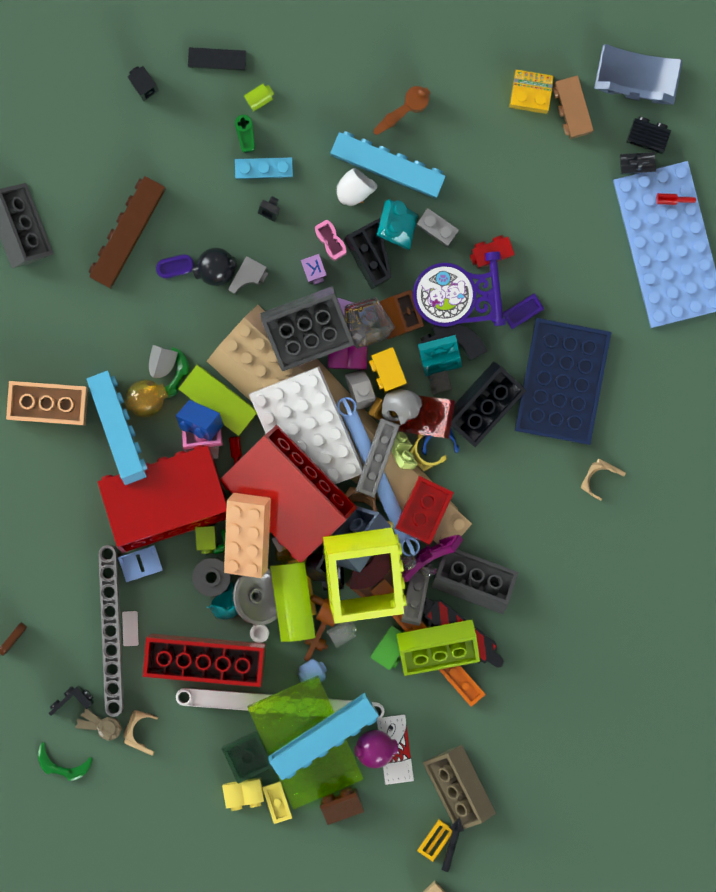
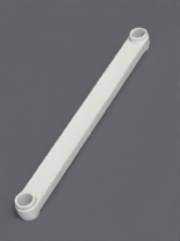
M182 688L176 693L177 703L183 706L329 717L353 701ZM187 692L190 697L189 701H181L179 698L180 693ZM372 702L374 706L381 708V714L377 718L379 720L384 716V707L380 703Z

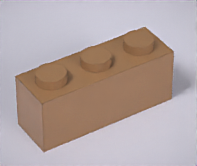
M578 75L556 81L555 87L552 90L555 99L558 98L560 106L557 107L560 117H564L565 124H563V130L565 135H569V138L573 139L591 134L594 130Z

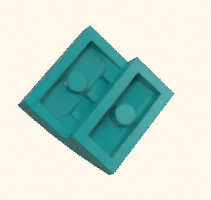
M456 335L418 344L425 377L462 367Z

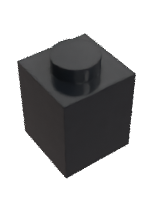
M324 553L310 554L305 561L306 575L312 581H326Z

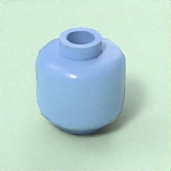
M311 659L299 667L297 676L303 686L313 688L325 680L327 669L323 662Z

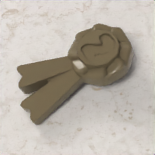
M85 708V712L81 716L89 721L76 720L78 724L75 728L98 730L99 736L108 741L118 738L122 729L119 720L113 717L101 719L88 708Z

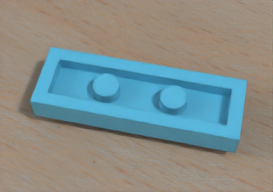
M292 157L235 159V179L293 177Z

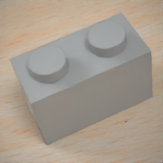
M428 208L416 224L418 228L447 248L459 232L456 227Z

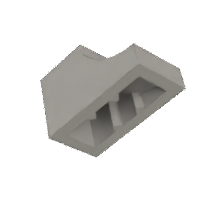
M246 256L228 291L236 295L245 285L264 283L268 276V272H266L267 267Z

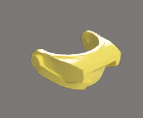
M421 432L409 452L413 454L418 466L425 472L443 463L447 456L444 455L439 461L433 463L426 462L420 458L417 452V444L425 435L424 432Z

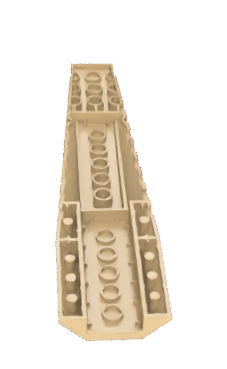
M259 305L240 321L207 360L214 369L250 401V393L316 367H320L336 406L341 398H352L351 394L318 359L282 371L261 321L260 313L265 311ZM346 399L352 412L353 404L349 399ZM341 401L339 405L340 411L344 414H348L343 402ZM364 408L359 409L357 413L372 444L378 423ZM341 415V418H342V420H343V422H344V424H345V427H346V429H347V431H348V434H349V436H350V438H351V441H352V443H353V445H354V448H355V450H356V452H357V455H358V457H359V459H360V461H361L362 466L364 467V463H363V461H362V459H361V457H360V454H359V452H358V450H357V448H356V445H355V443H354V441H353V439H352V437H351V434H350V432H349V430H348V428H347V426H346V423H345V421H344V419H343V417H342V415ZM392 451L390 452L384 472L403 511L418 476L431 482L432 480L418 466L415 469H401ZM361 475L353 477L351 480L358 484ZM376 492L375 497L377 500L380 501L379 496ZM451 501L433 538V541L437 544L440 543L439 540L453 535L462 536L472 525Z

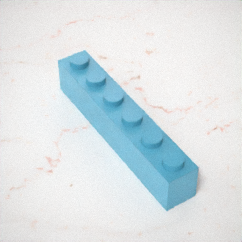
M349 132L338 133L330 156L437 199L446 177L442 175L443 171L432 168V170L425 168L424 163L416 160L414 163L408 161V157L397 153V155L389 153L390 150L383 146H379V148L374 147L372 142L366 139L357 140L354 138L355 135Z
M105 371L86 378L123 483L127 485L146 478L145 470L148 468L144 458L140 459L139 453H142L139 443L134 442L133 437L136 434L133 426L128 425L127 420L130 417L127 409L122 408L121 404L124 403L121 393L116 391L115 387H118L115 376L111 377L110 373Z
M363 693L268 756L269 763L281 780L285 778L290 779L297 773V770L310 766L313 762L312 760L325 756L329 749L334 746H340L344 743V739L350 735H357L365 725L370 726L375 723L379 717L378 711L367 695Z

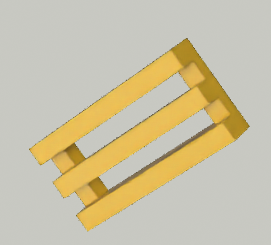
M438 819L417 851L433 862L451 837L452 830L449 828L450 826ZM441 825V826H442L441 830H440L439 833L436 835V837L434 838V840L432 841V843L429 845V847L427 848V850L424 851V850H423L424 847H425L426 844L429 842V840L431 839V837L433 836V834L436 832V830L438 829V827ZM447 829L449 831L447 835L444 837V839L437 847L433 855H429L430 851L433 849L437 841L440 839L444 831Z

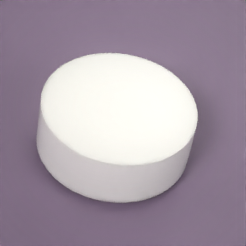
M254 625L250 630V636L257 643L265 642L269 637V629L266 625Z

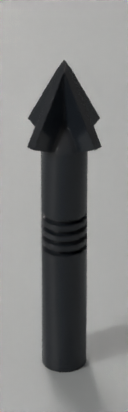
M460 817L449 827L452 833L442 870L445 872H449L459 833L464 831Z

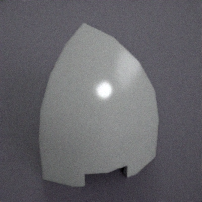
M153 345L149 358L150 375L153 378L166 376L172 370L178 352Z

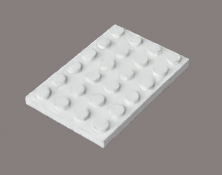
M320 367L249 394L265 433L267 434L277 424L334 484L361 475L363 466Z

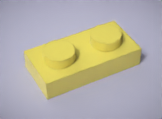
M281 781L263 786L273 823L276 824L292 819Z

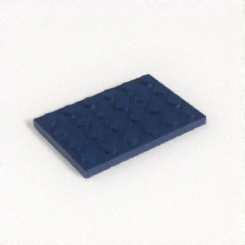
M541 318L535 319L523 387L527 391L520 399L515 431L586 445L591 444L612 332Z

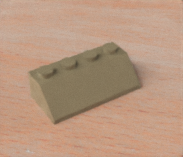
M462 745L448 749L423 762L452 823L460 817L463 829L481 824L496 814Z

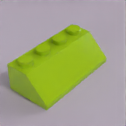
M473 619L396 634L404 676L480 662Z

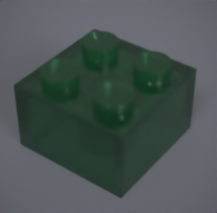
M258 730L222 747V751L237 783H241L273 768L269 763V754Z

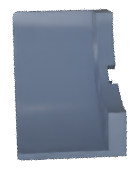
M604 44L594 89L612 95L623 94L628 99L640 101V98L651 100L652 103L674 105L682 60L638 54Z

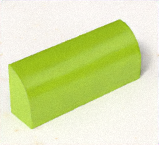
M200 365L195 366L178 388L194 402L219 412L223 424L238 436L242 434L257 415L252 405Z
M305 562L281 563L270 566L281 642L316 638Z

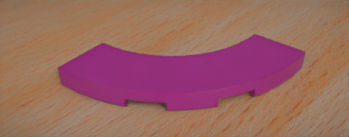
M460 535L446 537L439 540V544L433 547L428 545L416 554V558L409 563L406 561L403 564L404 572L401 573L404 582H408L418 570L432 560L449 553H454L463 541Z

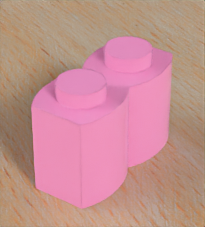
M325 220L315 226L317 238L325 245L326 252L333 261H337L346 255L345 244L337 237L335 227L330 221Z

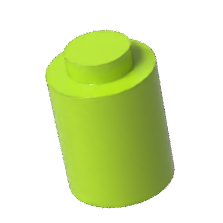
M261 84L245 94L244 98L254 112L272 101L274 93L269 85Z

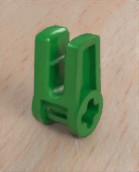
M239 115L235 120V127L243 153L252 152L255 150L251 118L247 115ZM241 120L249 122L245 129L242 126H238V124H241Z

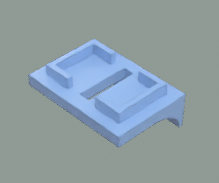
M155 545L118 557L126 582L163 571ZM138 554L140 555L145 570L144 572H141L136 555Z

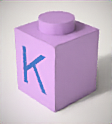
M319 254L301 260L308 283L313 282V285L324 282L323 278L327 277Z

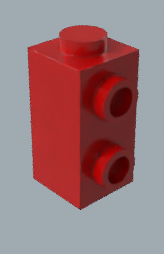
M503 235L493 238L491 243L486 244L484 241L475 244V248L471 250L472 254L469 255L472 265H476L477 269L490 265L489 261H485V253L500 252L501 260H497V262L513 257L515 254L509 237L504 238Z

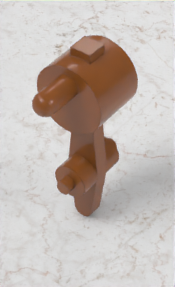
M421 86L411 87L406 93L404 105L388 113L374 128L373 133L379 135L387 129L394 127L409 111L415 113L424 111L428 106L429 95L431 94L428 88Z
M316 595L310 597L311 602L321 606L316 619L322 623L315 635L316 638L308 639L304 642L310 646L304 658L305 661L310 660L315 649L322 651V649L326 650L328 647L325 644L326 640L320 638L326 625L331 627L335 625L328 598L323 599Z

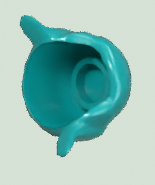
M233 582L229 584L228 591L218 595L213 599L211 605L206 607L218 619L228 620L238 615L233 601Z

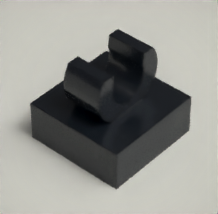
M272 196L269 202L263 200L259 206L258 214L275 222L280 208L277 207L279 199Z

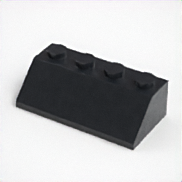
M493 361L442 419L471 445L476 447L527 390L503 367Z

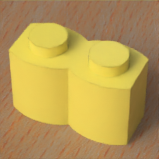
M261 777L223 784L226 808L236 811L241 810L243 805H250V808L261 806V802L265 801Z

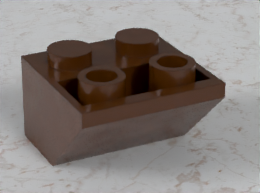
M412 289L375 303L387 340L424 327L422 318L413 302Z
M347 787L340 790L341 793L334 796L331 793L322 797L320 808L327 825L364 812L356 788Z

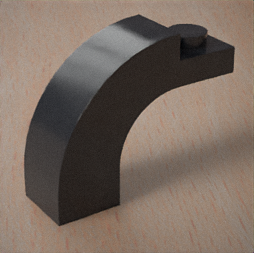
M459 324L448 327H432L435 335L427 334L420 338L422 342L418 343L422 344L456 335L457 343L464 349L469 361L487 352L479 336L471 329Z

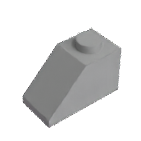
M364 370L345 374L351 397L357 406L356 410L371 407L375 402V395L371 382Z

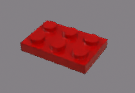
M418 476L394 529L430 545L454 492Z

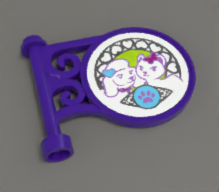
M500 252L485 253V261L490 262V272L485 274H472L460 266L451 263H438L425 269L417 278L413 288V302L420 316L427 322L442 327L492 320L494 326L506 325L507 318H503L497 260H501ZM491 277L492 288L486 292L481 291L479 284L484 283L482 287L484 289L487 288L489 283L486 278ZM477 293H478L479 295H481V297H479V298L476 300V296H477ZM481 301H486L491 306V311L488 315L467 318L474 307L478 313H485L488 310L487 304L483 305L484 309H480L479 303Z

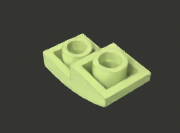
M397 432L391 449L392 454L401 469H415L418 463L414 459L413 454L409 452L412 444L405 433Z

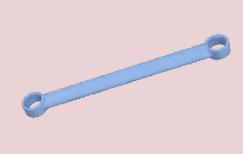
M344 397L338 401L337 408L365 465L371 441L357 413L355 401L352 398ZM346 399H349L353 404L352 412ZM341 401L343 402L348 414H344L340 411L339 405ZM383 472L377 494L389 521L393 523L395 534H398L402 553L409 557L415 556L420 549L419 542L413 537L394 529L402 510L385 472ZM410 540L416 543V551H414ZM405 541L410 549L411 554H407L403 550V544Z

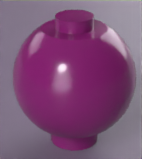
M370 730L360 736L354 747V753L366 767L381 768L391 761L393 755L398 753V743L383 731Z

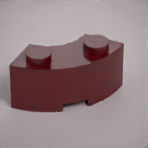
M374 555L372 561L361 572L353 570L350 589L368 588L382 580L391 568L390 555Z

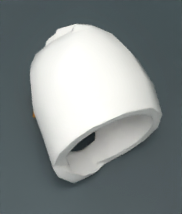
M353 168L340 179L337 185V197L343 205L354 206L358 203H364L363 201L377 189V184L361 171Z

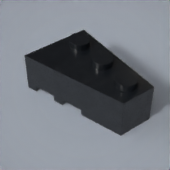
M380 218L344 238L371 290L391 278L384 245L385 241L377 236Z

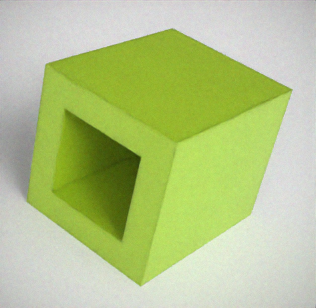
M216 526L195 527L197 550H201V554L213 553V549H216L217 546Z

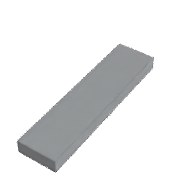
M380 419L355 490L356 492L375 498L400 425Z

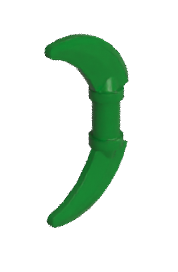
M171 347V350L178 352L176 358L177 371L172 382L160 390H146L149 396L156 399H168L178 393L177 389L180 381L185 375L189 374V363L185 355L177 348Z
M44 742L41 743L38 750V761L43 771L48 775L50 773L63 775L68 781L77 780L84 776L92 763V757H89L81 766L66 769L53 764L47 756Z

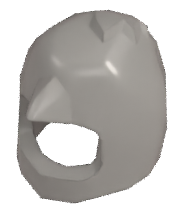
M391 390L383 399L382 416L388 421L399 420L402 425L406 421L418 416L422 406L421 399L411 390ZM389 411H395L397 415L391 417Z

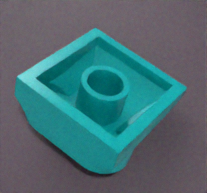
M386 200L377 236L410 250L418 214L406 208L402 201Z

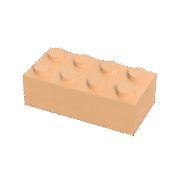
M9 381L6 419L86 426L89 387Z
M233 493L227 500L224 573L262 578L268 570L271 498Z

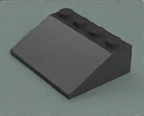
M333 286L260 313L261 321L282 371L354 345Z

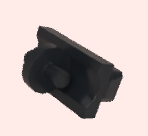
M655 152L620 154L621 174L656 172Z

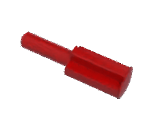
M657 193L656 196L657 204L676 205L677 202H696L695 197H678L677 194Z
M238 436L229 438L231 457L234 458V464L240 460L239 457H242L240 437Z

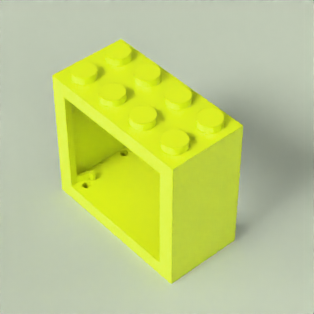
M392 527L323 537L329 603L335 624L404 614L403 606H407L406 596L403 593L405 582L401 573L404 572L403 562L400 559L402 548L401 543H399L398 534H394ZM390 553L394 593L340 600L336 560Z

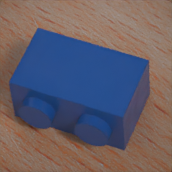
M188 400L176 415L180 429L185 432H191L200 439L204 438L211 441L223 426L219 412L191 400Z

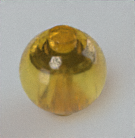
M143 379L136 381L129 387L126 393L127 400L124 403L127 410L132 411L134 415L148 418L156 415L162 409L164 399L168 398V393L163 383L158 385L154 381Z

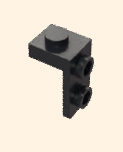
M79 685L75 689L71 686L64 693L66 697L61 702L56 700L50 706L52 710L49 714L52 716L73 695L87 709L94 703L92 700L93 696L88 690L85 689L83 691Z

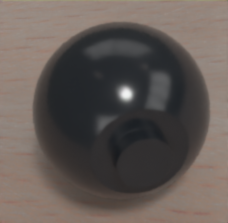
M210 248L200 255L198 264L193 265V274L197 280L202 278L208 285L220 286L226 284L232 278L237 263L235 258L226 250Z

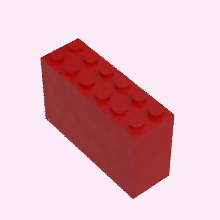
M277 424L220 479L224 488L232 493L271 498L269 532L300 563L323 543V537L330 536L358 508Z
M198 445L192 451H180L174 457H162L157 459L155 463H146L148 469L145 470L147 477L127 485L123 483L120 474L116 476L106 475L101 478L102 480L97 481L116 546L122 553L193 531L195 527H205L226 520L227 498L220 481L213 454L208 446Z
M152 633L146 637L143 677L261 687L264 675L266 643Z

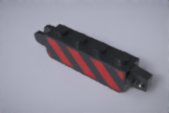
M425 598L423 613L424 617L427 618L425 622L431 627L467 621L442 600H435L434 602ZM474 626L480 662L482 661L485 664L488 661L495 667L503 666V658L495 652L497 649L496 643Z

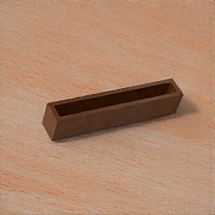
M146 176L143 179L140 178L136 183L135 189L137 190L134 196H129L125 204L128 206L125 212L119 214L116 220L118 223L116 229H111L107 237L109 241L106 247L102 246L98 253L100 258L89 269V273H91L89 277L110 289H112L166 190L165 186Z

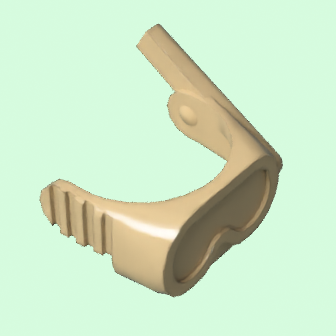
M598 459L597 462L591 465L581 485V489L602 501V498L594 495L590 489L592 475L599 470H609L624 477L626 472L602 459Z
M134 710L124 731V743L153 756L155 751L135 741L133 728L142 718L150 717L157 720L158 717L150 713Z

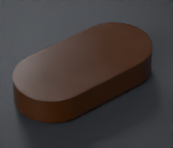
M21 622L1 645L0 655L4 656L27 628L24 623Z

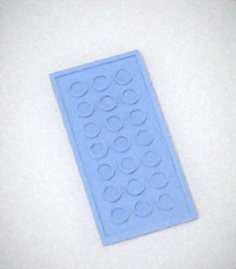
M688 161L658 168L656 172L638 173L614 179L613 183L650 328L716 312V269ZM657 193L677 194L678 197H695L696 202H677L676 205L657 204L656 196Z

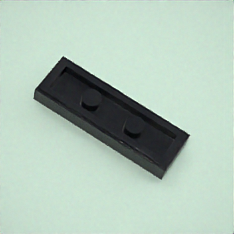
M189 47V68L245 71V50Z

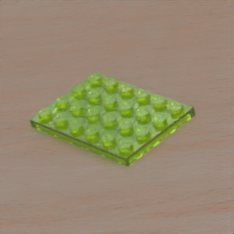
M315 676L247 706L269 756L335 713L319 676ZM344 739V743L340 746H334L329 749L325 756L312 760L313 762L310 766L297 770V773L290 779L285 778L281 780L279 777L293 810L364 779L347 739Z

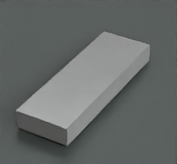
M420 569L409 580L406 594L407 606H404L401 622L420 626L430 571Z

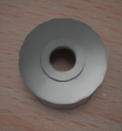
M207 558L196 565L192 581L199 593L214 597L222 594L229 587L232 574L224 573V561L218 558ZM208 572H214L217 575V580L214 583L207 582L206 574Z

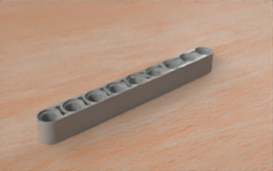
M106 545L99 550L98 554L104 699L106 713L109 716L115 717L121 714L124 709L118 553L114 546ZM106 548L113 551L111 559H106L103 555V551ZM107 567L114 571L112 578H107L104 575V570ZM107 587L114 589L115 594L113 597L105 595ZM108 606L114 607L116 611L112 617L106 614ZM109 625H113L116 628V634L113 636L109 635L106 631ZM108 645L116 646L117 653L115 655L108 653ZM109 664H115L118 667L116 674H111L108 671ZM110 683L118 685L119 690L117 693L110 692ZM112 702H115L119 705L118 712H112L110 710V704Z

